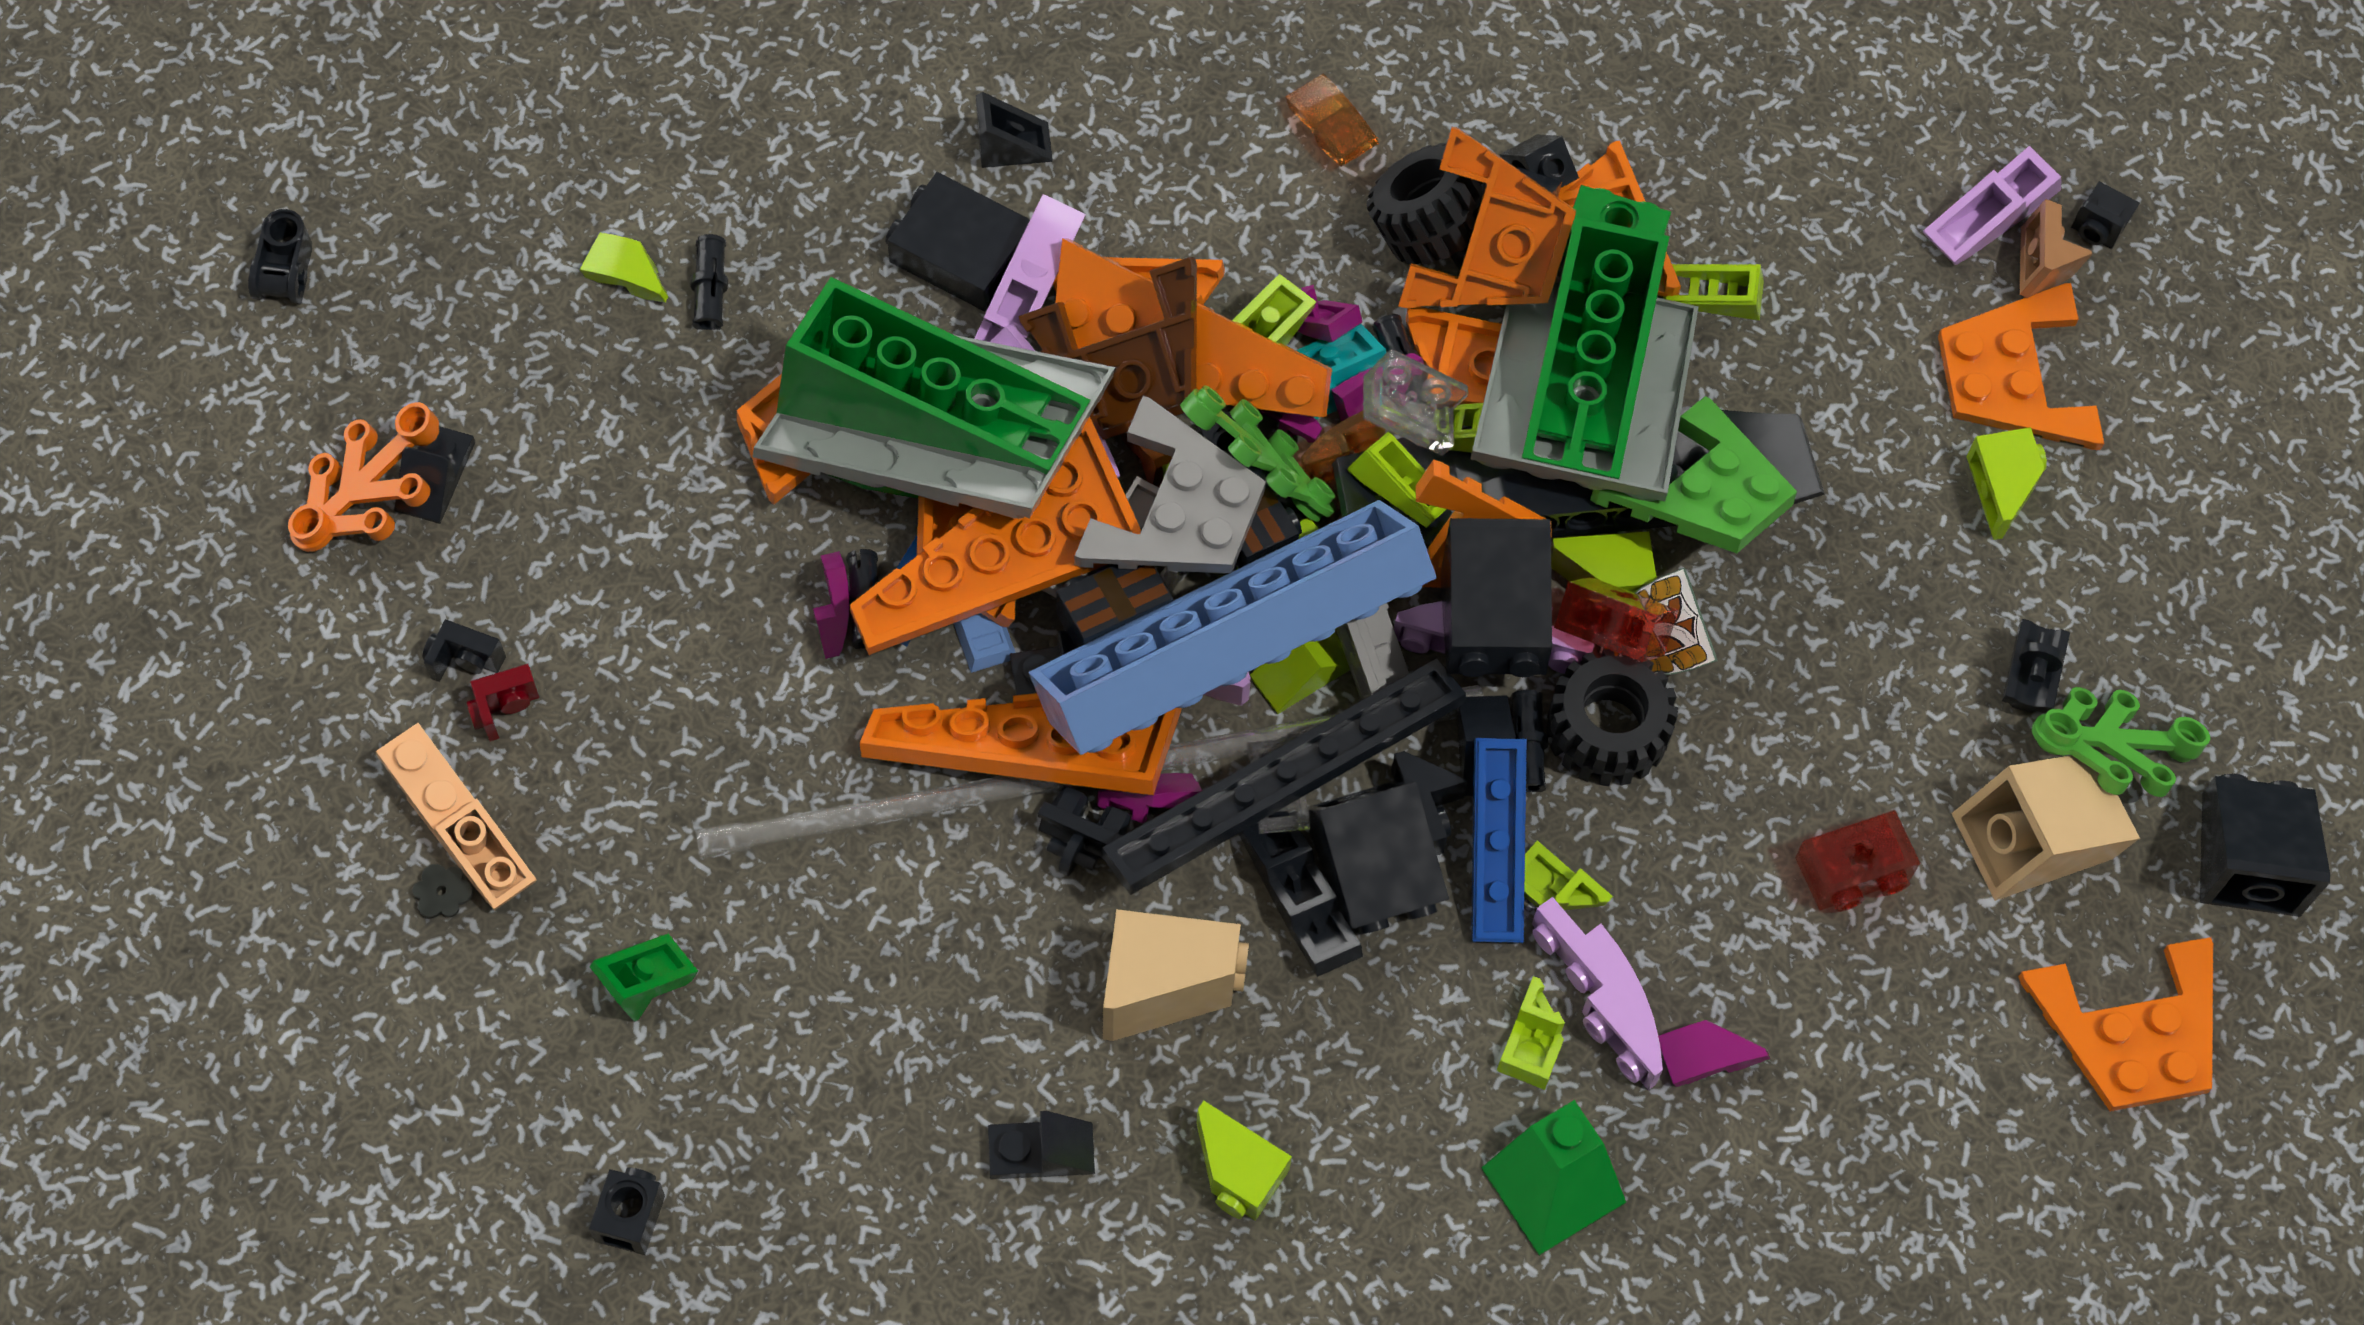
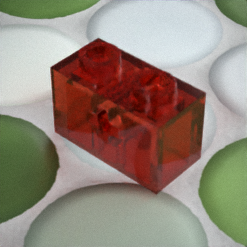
M1586 577L1568 581L1554 628L1638 661L1646 662L1665 655L1678 609L1596 578Z
M1895 810L1804 840L1795 857L1819 910L1835 906L1837 912L1846 911L1858 906L1865 900L1864 895L1880 890L1883 896H1890L1906 889L1911 884L1909 880L1912 879L1920 865L1916 852ZM1852 859L1855 860V865L1851 864ZM1867 864L1868 869L1865 870L1862 865Z

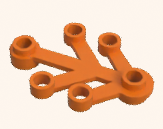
M420 402L410 403L399 411L395 419V429L398 434L365 466L366 452L375 446L378 434L367 421L362 419L352 421L345 428L344 440L346 442L343 468L329 453L318 454L311 460L308 467L311 481L307 504L297 508L292 513L288 522L290 538L299 549L306 552L320 550L334 536L366 533L371 539L382 541L392 534L395 528L394 519L380 507H373L364 514L342 515L353 504L402 499L408 506L417 507L427 501L430 496V486L416 473L406 474L401 479L378 481L402 458L405 447L413 448L415 445L426 446L437 438L439 434V420L425 404ZM365 432L364 435H363V437H362L361 439L357 440V437H358L361 433ZM330 465L325 473L319 474L323 466ZM341 478L339 491L328 500L329 487ZM414 486H417V489L415 490V492H413L412 494H409L410 490H411ZM382 519L380 525L373 529L375 523Z

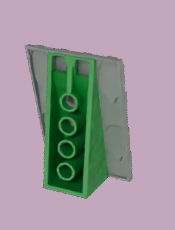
M1575 216L1561 277L1556 276L1549 302L1506 305L1471 454L1472 460L1492 468H1513L1527 471L1533 476L1542 479L1573 481L1582 487L1593 490L1609 489L1623 492L1638 500H1659L1665 502L1668 494L1699 306L1657 298L1670 236Z
M830 277L785 346L777 412L754 446L753 457L818 476L822 472L871 487L887 486L957 507L959 503L1011 518H1030L1039 506L1054 476L1060 470L1074 442L1081 434L1095 406L1102 399L1104 391L1113 377L1115 367L953 335Z

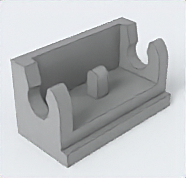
M1388 603L1379 606V610L1368 618L1361 620L1353 619L1336 628L1361 700L1366 699L1409 674L1387 611L1389 608Z

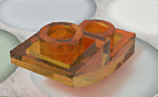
M1324 74L1285 96L1289 109L1313 131L1318 146L1340 167L1379 144L1376 135L1360 113Z
M1381 404L1363 410L1338 423L1307 449L1301 456L1300 466L1310 480L1317 477L1325 483L1335 481L1332 463L1336 458L1349 455L1352 450L1354 453L1365 451L1386 434L1388 419Z

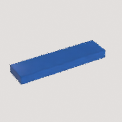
M1474 739L1472 941L1524 942L1527 739Z

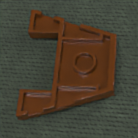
M1188 257L1150 270L1164 320L1080 349L1077 347L1063 302H1057L1018 316L1024 329L1027 332H1031L1042 348V353L1115 367L1113 377L1105 389L1102 399L1097 403L1090 415L1096 431L1103 440L1128 432L1143 396L1151 398L1176 417L1185 414L1180 404L1196 389L1197 263L1195 257Z

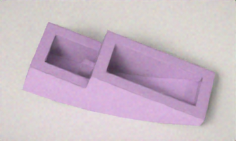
M2028 146L1998 173L1995 170L1990 172L1923 230V233L1954 265H1957L2033 213L2045 199L2049 200L2061 190V176Z

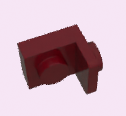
M525 664L470 681L475 699L466 701L475 730L484 727L489 741L499 739L492 716L493 712L501 710L505 714L517 713L526 709L530 705V701L540 697L529 664Z

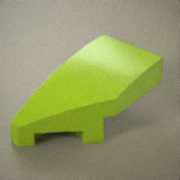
M599 233L579 269L585 278L599 283L625 286L631 295L645 300L666 303L668 294L661 284L657 274L659 272L654 262L647 254L642 243L626 237Z
M1538 840L1525 853L1524 897L1537 908L1551 897L1564 910L1605 906L1613 897L1581 868L1574 873Z
M1533 976L1497 1071L1545 1090L1564 1041L1561 1032L1565 1022L1559 1012L1554 1013L1543 993L1545 986L1541 979Z

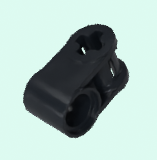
M278 209L271 212L262 223L256 254L252 260L248 277V289L252 299L260 300L263 296L289 298L290 302L294 304L302 303L307 283V269L312 253V241L301 216L295 211ZM295 236L292 240L280 242L285 237Z

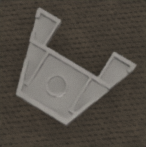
M1143 396L1128 429L1127 442L1171 456V462L1141 533L1135 534L1090 518L1075 553L1074 565L1093 568V563L1118 564V569H1137L1138 565L1167 566V571L1232 573L1265 492L1266 481L1151 398Z

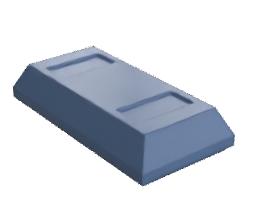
M982 613L953 623L971 673L1010 661V654L1016 653L1007 627L998 625Z

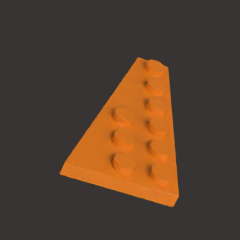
M1062 238L1055 303H1064L1078 349L1164 320L1152 279L1134 273L1120 266L1121 264L1107 257H1102L1068 238ZM1197 302L1196 389L1200 390L1204 385L1209 386L1222 397L1226 405L1236 406L1241 399H1245L1256 409L1327 417L1332 368L1282 343H1276L1252 331L1253 329L1239 322H1234Z
M1090 417L1064 459L1060 470L1056 473L1044 493L1039 506L1030 518H1011L974 507L958 519V524L942 537H935L922 548L923 552L901 569L896 568L850 604L851 614L869 655L1107 566L1108 564L1093 563V568L1074 565L1075 553L1090 518L1135 534L1141 533L1140 526Z
M1037 693L1014 695L1013 703L986 705V698L967 700V707L944 710H940L934 703L873 709L860 740L861 757L1154 796L1182 708H1175L1159 716L1153 725L1145 729L1131 730L1113 739L1112 744L1101 751L1094 753L1086 752L1082 755L1049 723Z

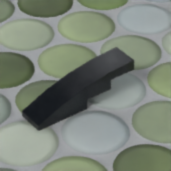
M1286 808L1280 809L1240 832L1239 836L1278 912L1316 976H1321L1362 958L1363 953L1360 941L1339 911L1337 896L1316 866L1311 846Z

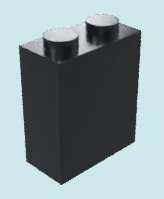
M936 172L927 186L922 184L918 187L912 197L910 209L902 220L896 219L890 226L885 240L886 244H888L889 262L986 312L1030 219Z

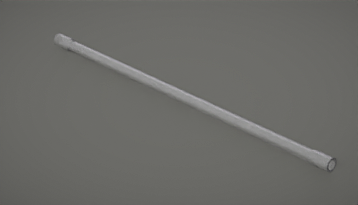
M1480 685L1462 688L1466 693V697L1484 696ZM1457 709L1451 711L1450 713L1439 718L1438 720L1447 721L1458 719ZM1339 713L1170 744L1162 771L1273 751ZM997 776L750 823L736 822L696 830V838L700 858L703 860L740 853L750 848L1054 792L1062 790L1065 786L1070 788L1080 786Z

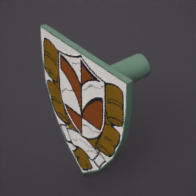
M1682 568L1661 576L1641 587L1622 605L1608 626L1599 654H1602L1603 649H1614L1615 656H1623L1624 650L1634 652L1633 660L1641 663L1644 658H1647L1654 663L1652 671L1655 674L1663 671L1666 675L1698 669L1718 661L1686 569Z

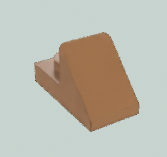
M2047 199L2040 204L2021 226L2019 295L2027 298L2055 287L2073 277L2092 256L2091 250L2063 240L2065 228L2062 226V205Z

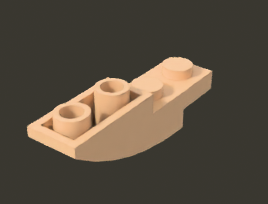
M419 723L376 751L377 757L405 793L407 801L494 911L537 881L477 798L474 799Z

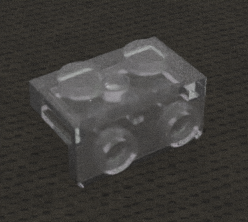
M1389 350L1363 376V419L1443 456L1454 446L1453 410L1468 396V386L1396 350Z

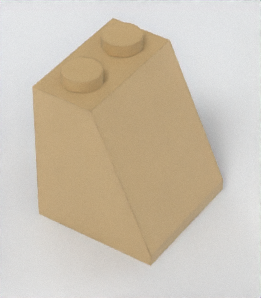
M2072 755L2011 765L1951 813L1994 901L2112 860L2140 839L2119 796L2108 793L2099 785L2097 780L2098 772Z
M1116 909L1103 1006V1040H1118L1230 1007L1233 991L1243 992L1249 943L1239 942L1241 924Z

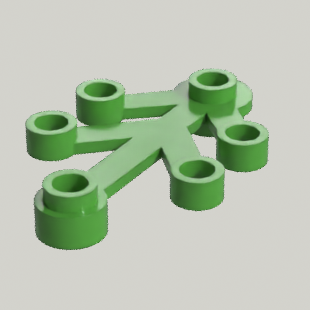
M1204 385L1200 390L1194 389L1181 402L1180 406L1183 412L1198 427L1209 431L1217 423L1236 438L1228 446L1231 454L1246 467L1254 466L1269 471L1270 473L1265 477L1269 486L1284 498L1291 497L1296 507L1308 518L1318 522L1323 516L1330 517L1336 511L1332 501L1335 498L1332 489L1317 477L1310 480L1293 457L1299 450L1297 443L1280 429L1267 440L1257 427L1263 417L1250 402L1241 399L1230 411V415L1234 420L1222 411L1226 406L1224 400L1209 386Z
M2081 687L2071 689L2063 701V710L2051 709L2046 714L2038 716L2032 725V734L2044 751L2053 755L2074 756L2098 772L2097 780L2099 785L2105 791L2114 795L2123 794L2133 780L2132 771L2128 767L2142 775L2140 779L2141 786L2146 792L2156 797L2166 796L2176 782V776L2170 768L2163 764L2155 763L2135 749L2166 751L2169 756L2177 761L2188 762L2191 759L2198 758L2210 742V734L2205 726L2189 717L2177 718L2168 731L2120 729L2121 724L2130 722L2140 708L2138 699L2125 690L2113 692L2105 704L2106 712L2095 727L2081 726L2079 720H2087L2098 704L2094 694ZM2091 746L2101 748L2121 762L2111 761Z

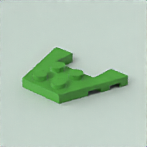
M1705 396L1680 416L1678 431L1710 452L1669 485L1665 502L1659 500H1638L1623 492L1609 489L1593 490L1591 496L1592 502L1607 508L1610 501L1631 508L1632 517L1649 522L1653 517L1678 525L1677 533L1737 554L1793 506L1797 491L1710 398Z

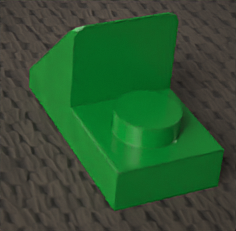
M669 933L593 960L590 965L591 970L634 1022L640 1019L654 997L686 986L694 979L698 972L697 968Z

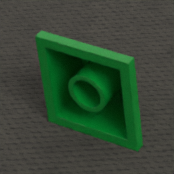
M1575 1100L1531 1125L1481 1167L1539 1256L1626 1204L1606 1147Z

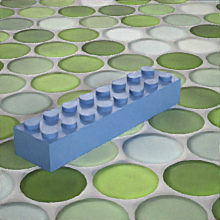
M1377 500L1028 673L1049 723L1080 755L1086 752L1094 753L1107 748L1112 744L1113 739L1131 730H1142L1153 725L1159 716L1175 708H1185L1196 704L1202 699L1203 694L1221 685L1228 686L1240 682L1247 676V672L1265 663L1272 664L1284 660L1291 654V650L1309 641L1316 642L1330 637L1335 632V628L1353 619L1361 620L1374 615L1379 610V606L1395 598H1406L1418 593L1422 589V585L1437 577L1419 526L1387 504Z

